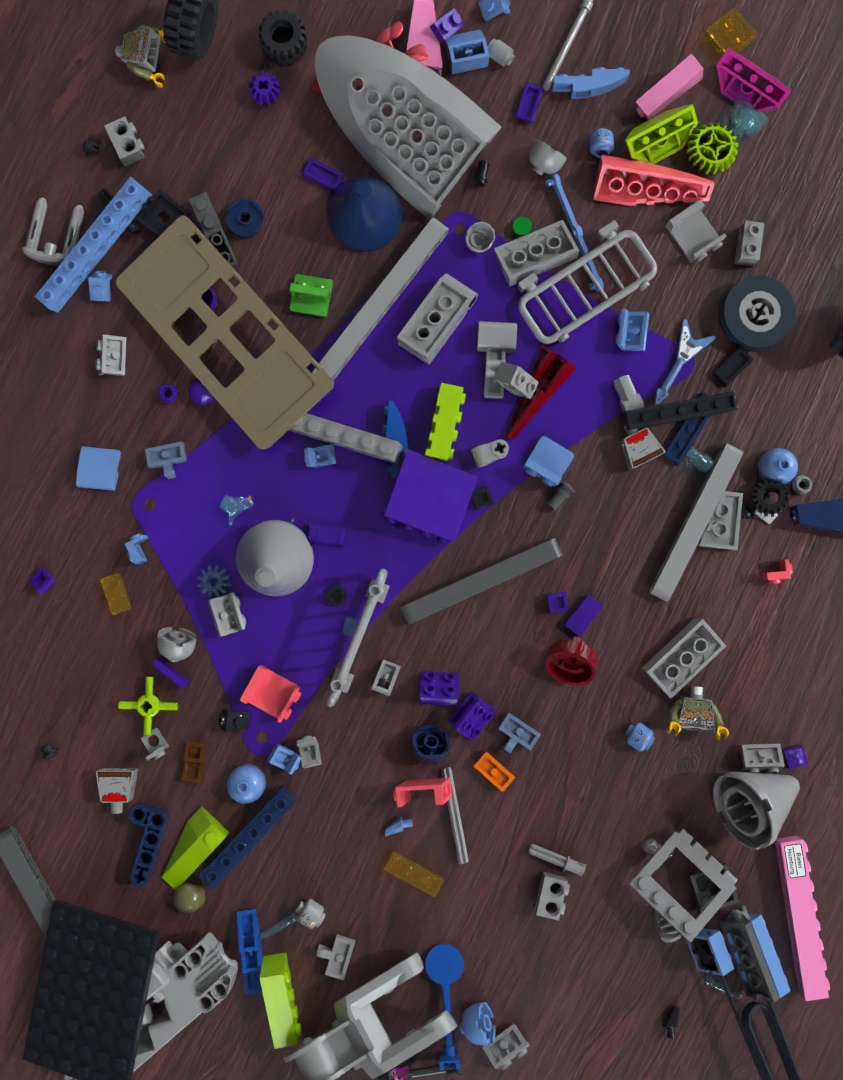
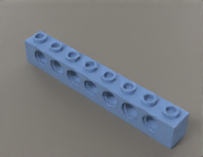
M130 176L35 297L48 309L59 312L139 213L143 204L147 203L148 198L152 194Z

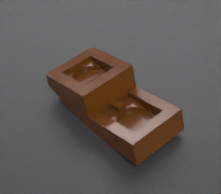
M186 742L182 782L202 783L206 744Z

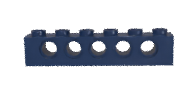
M283 786L203 870L199 877L213 890L295 804L297 798Z

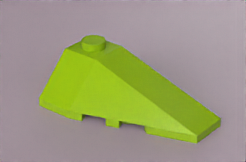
M202 806L188 820L162 876L175 891L230 833Z

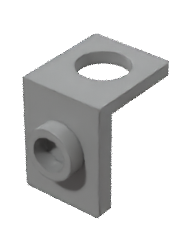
M158 728L153 729L151 735L141 737L142 742L150 755L145 757L147 761L153 757L157 760L166 754L164 750L169 745ZM156 735L159 738L157 746L149 744L150 736Z

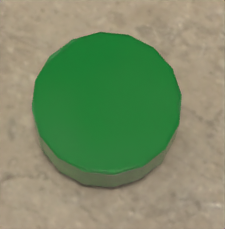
M525 217L517 218L513 223L514 234L518 237L530 234L532 228L530 220Z

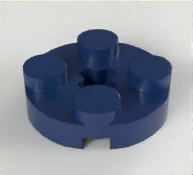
M236 200L227 210L226 222L229 229L242 239L257 235L265 225L263 210L253 200ZM242 215H250L249 221L241 222Z

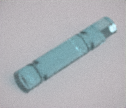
M294 913L260 933V938H269L297 921V915Z
M708 976L705 978L704 983L726 994L721 982L713 980ZM728 986L733 998L742 999L745 997V994Z

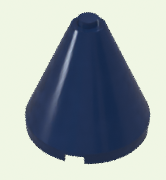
M362 175L346 180L336 188L328 204V221L333 234L346 247L356 251L369 252L383 248L398 234L402 225L403 208L400 197L390 184L378 177Z

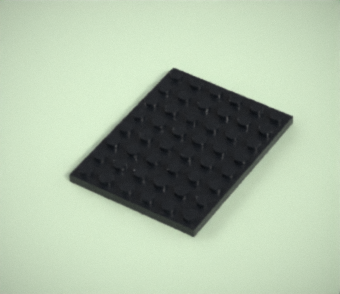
M61 900L53 901L23 1060L77 1080H132L160 931Z

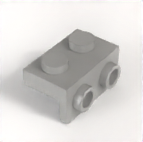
M234 592L208 600L219 637L245 629L246 619L240 612V600L238 596H235Z

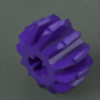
M259 71V77L253 76V81L249 82V94L253 96L252 99L255 103L259 101V104L263 106L267 102V105L270 106V101L276 102V96H280V83L274 75L270 76L268 71L265 75H262Z

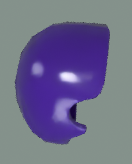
M198 378L192 381L189 386V395L193 402L199 406H208L216 400Z

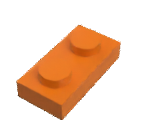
M487 751L473 765L502 792L515 779V776Z

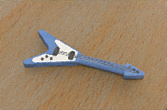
M684 319L682 321L677 361L661 389H657L655 405L659 404L669 395L667 392L683 364L716 338L715 336L694 340L691 337L687 320Z

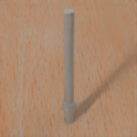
M593 0L582 1L580 12L542 86L544 90H549L553 78L556 76L586 14L590 12L593 6Z

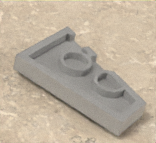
M724 491L698 546L727 550L738 549L743 493Z

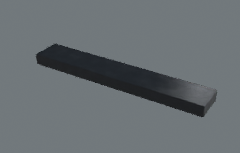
M735 391L628 410L623 413L628 431L738 410Z

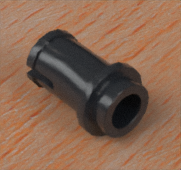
M481 160L478 162L477 173L473 178L476 186L484 187L488 183L487 175L490 167L488 161Z

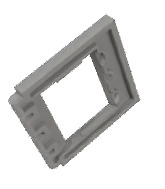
M682 829L679 833L673 832L632 879L629 885L688 942H692L736 890L734 884L738 879L728 870L721 874L720 871L724 866L712 855L706 860L705 857L709 852L697 841L691 846L690 843L694 838ZM675 847L720 888L716 895L712 896L702 907L695 919L651 877L654 871L658 870L670 856L669 854Z

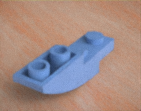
M598 67L591 70L590 76L585 74L577 76L559 74L553 78L552 92H571L570 99L602 95L624 84L628 79L630 69L621 67L605 69L604 67Z

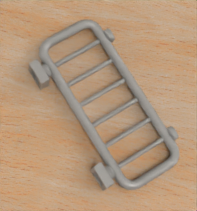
M614 220L598 231L597 237L600 242L605 239L607 240L603 244L538 286H536L538 277L535 273L518 283L517 288L521 294L525 291L527 292L518 302L519 312L540 342L551 344L557 340L560 343L566 341L570 337L568 333L637 288L642 291L650 285L648 281L656 275L657 264L635 232L624 230L616 234L619 225ZM624 238H630L650 267L649 272L642 277L639 276L618 244ZM613 245L616 246L637 278L636 281L625 288L602 254ZM598 255L621 289L610 298L607 297L586 265L587 262ZM581 266L584 267L605 299L604 302L593 309L570 275V273ZM566 276L589 310L577 319L554 286L555 283ZM549 287L552 288L573 322L562 329L559 328L538 294ZM533 297L536 298L557 330L556 333L549 337L543 335L526 309V303Z
M381 568L376 579L371 580L365 595L368 598L340 669L336 668L329 685L331 691L327 699L328 707H333L336 704L341 691L348 693L354 678V674L349 673L376 603H384L390 588L389 585L384 584L388 575V571L385 568Z

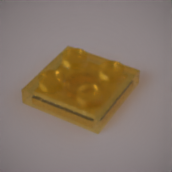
M735 7L710 26L704 33L722 56L728 48L736 53H740L758 37V34Z

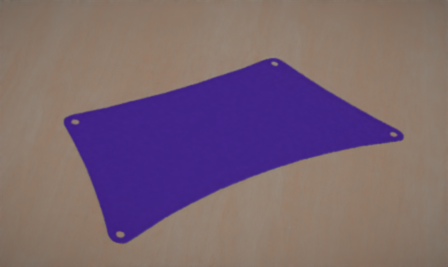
M460 211L448 216L442 222V224L449 228L445 238L335 378L332 390L313 406L307 414L386 438V436H383V425H387L388 417H384V408L388 406L389 401H393L403 420L408 449L425 456L441 383L464 387L463 393H466L464 405L460 404L459 412H462L461 421L456 423L455 430H458L456 442L452 441L451 449H454L453 458L448 460L447 465L477 476L478 479L474 490L488 486L492 500L496 504L530 476L525 472L526 469L523 466L542 436H546L565 449H568L623 413L619 404L620 398L613 384L614 380L629 375L636 393L640 394L643 402L655 396L657 389H661L672 370L670 362L672 358L677 357L679 344L647 330L645 351H622L616 344V335L620 330L618 318L621 314L609 307L568 333L570 337L566 341L560 343L557 340L551 344L540 342L518 309L520 298L527 292L525 291L521 294L517 288L518 283L509 287L494 252V248L506 244L508 241L494 232L495 241L488 250L481 253L471 251L466 246L465 234L472 224L481 221L469 213ZM461 223L465 225L466 232L463 235L455 234L454 226ZM548 270L536 275L538 277L536 286L555 274ZM447 273L476 292L478 297L473 306L467 310V314L433 361L428 365L398 345L397 336L438 280ZM563 279L554 284L576 319L589 311L571 284ZM551 287L538 294L560 329L573 322ZM582 292L592 309L600 304V302ZM369 298L310 353L318 364ZM536 298L530 299L526 303V309L543 335L549 337L556 333L557 330ZM432 320L431 322L436 323L439 320ZM479 321L517 323L515 354L506 353L505 360L506 363L518 365L531 376L535 369L533 364L535 360L539 359L542 352L540 349L542 344L577 367L513 440L504 434L509 432L513 422L511 417L516 415L520 396L513 395L504 388L503 399L484 398L486 352L477 351ZM421 335L420 337L426 338L428 335ZM694 357L683 364L671 386L684 380L693 372L695 366ZM312 363L306 367L311 373L315 369ZM231 419L188 454L186 462L173 465L176 478L168 480L163 472L145 485L135 495L132 502V510L136 520L145 535L148 536V540L182 597L208 650L233 711L250 712L248 732H241L245 744L255 755L266 756L271 754L276 743L280 744L321 683L346 654L368 599L365 595L371 580L376 579L379 570L385 568L388 571L384 584L389 585L390 588L384 603H376L367 628L395 596L451 542L448 541V544L437 541L438 537L434 535L426 537L419 534L420 530L415 528L413 531L405 529L400 536L385 525V517L381 516L380 513H384L395 480L391 479V475L388 474V463L391 462L334 445L336 464L319 468L307 467L304 460V449L325 446L330 443L288 430L269 449L263 450L256 446L234 419ZM499 439L507 442L509 449L508 454L504 458L477 468L471 449ZM497 445V449L495 451L503 453V449L505 447ZM149 498L154 499L157 503L156 508L152 511H148L144 507V502ZM470 498L457 537L493 505L475 510ZM263 521H285L298 527L305 535H307L308 523L346 528L344 547L310 543L314 553V564L311 574L301 588L288 595L268 596L253 590L242 579L236 564V551L241 538L251 527ZM337 583L341 585L347 594V599L341 606H333L324 597V594ZM234 592L235 596H238L240 600V612L246 619L245 629L219 637L208 600ZM260 665L301 687L299 692L302 694L297 703H292L290 707L292 712L287 720L284 719L281 723L277 721V718L256 706L240 701ZM260 731H265L269 736L268 741L264 744L256 740V735Z

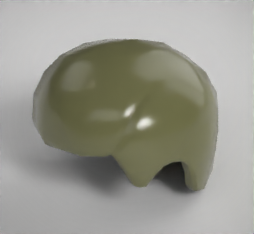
M182 884L173 895V904L179 912L186 914L196 912L205 902V891L199 884Z

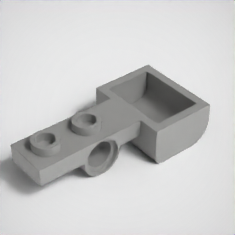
M479 321L477 351L486 352L484 398L503 399L504 387L493 378L500 363H506V353L515 354L517 323Z

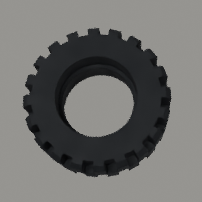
M168 0L163 20V39L166 48L171 53L195 61L205 57L208 49L211 47L215 28L217 27L218 0Z

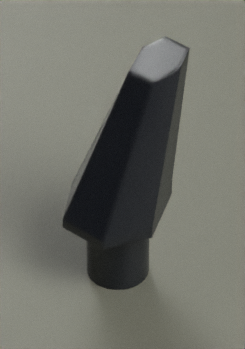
M680 1006L672 1007L663 1025L664 1028H667L668 1038H676L675 1027H678Z

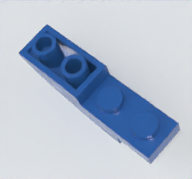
M389 401L388 406L384 408V417L388 418L387 425H383V436L398 441L403 446L398 463H388V474L391 475L392 480H395L400 468V461L403 460L401 457L402 452L408 449L401 415L394 402Z

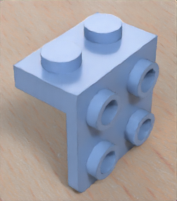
M542 436L523 468L526 469L525 472L529 475L541 478L545 485L556 487L574 458V454L546 436Z

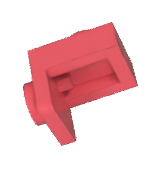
M789 559L779 560L780 572L761 573L762 581L768 580L769 584L781 583L780 579H790L793 569Z

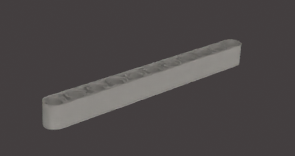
M433 217L319 363L333 381L447 235L449 228ZM315 368L312 374L314 375L318 370Z

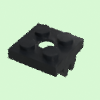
M159 189L154 196L148 198L147 204H143L142 211L136 220L159 237L180 216L189 217L191 214ZM162 212L169 214V220L166 223H162L158 219L159 214Z

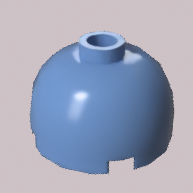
M774 448L766 451L757 463L759 477L763 481L767 480L770 483L771 479H774V483L777 480L781 481V485L789 483L798 471L796 457L791 451L784 448Z
M240 765L228 776L227 791L230 797L238 803H253L265 791V775L256 765Z
M479 1002L469 1006L464 1011L462 1021L460 1022L462 1034L465 1035L470 1043L475 1045H488L493 1043L495 1039V1025L491 1026L490 1018L494 1017L488 1004Z

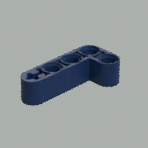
M146 803L137 804L129 812V819L132 823L145 827L130 878L132 884L136 887L144 886L151 879L169 821L167 810ZM137 809H140V810L143 811V813H144V817H143V818H140V817L137 816V814H136V810H137ZM156 814L162 817V823L155 821ZM150 833L156 836V842L149 839ZM144 853H149L151 855L150 861H147L144 858ZM142 870H143L142 876L144 877L143 879L141 878V875L139 874Z

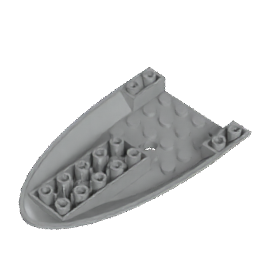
M347 35L326 39L317 48L315 55L317 82L334 119L372 168L430 221L442 206L441 202L484 146L492 141L502 127L446 79L419 61L390 46L367 38ZM358 79H361L363 82L360 90L357 89L358 86L356 84ZM388 105H390L393 110L390 116H387L386 114V107ZM417 130L422 134V140L418 143L413 140V133Z

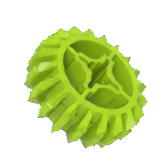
M710 122L707 126L703 124L700 128H696L694 133L691 134L690 141L687 143L688 149L686 154L690 155L688 161H694L692 167L699 166L698 172L704 169L705 175L710 171L714 175L717 171L722 173L734 163L735 156L738 154L737 147L739 143L735 142L737 136H731L732 130H726V125L721 128L719 122L715 126ZM707 137L706 143L699 145V140ZM726 152L723 159L717 160L719 154Z

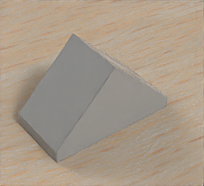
M383 660L372 690L390 696L401 666Z

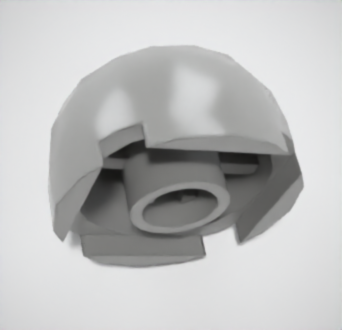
M535 139L532 143L528 156L530 163L534 166L532 170L540 175L543 173H556L567 159L563 154L555 151L551 146L539 139Z
M172 627L162 628L159 630L157 637L158 651L171 662L184 660L195 649L196 635L184 628H179V631L172 630Z

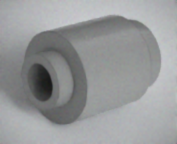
M495 38L488 45L489 57L503 67L509 66L512 63L515 55L511 47Z

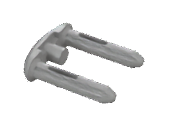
M41 197L35 204L26 245L21 249L26 256L47 265L60 266L77 244L84 216L83 206L76 205L72 211L62 254L56 253L57 246L52 243H45L44 251H38L37 247L48 206L46 199Z

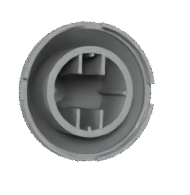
M268 520L251 527L241 538L236 551V564L242 579L253 590L268 596H284L295 592L308 580L314 564V553L306 535L298 527L281 520Z
M728 772L716 780L713 787V800L717 813L721 811L726 820L723 825L739 843L753 850L765 849L775 842L800 791L798 780L791 775Z

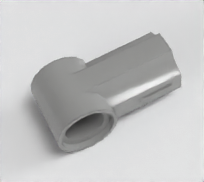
M629 375L622 376L613 381L620 398L619 404L622 412L644 408L643 400L640 394L636 393Z

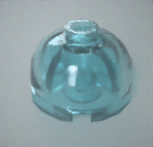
M740 99L733 105L729 114V123L734 128L732 132L738 137L758 134L769 120L762 111L758 110L757 112L753 109L752 104Z

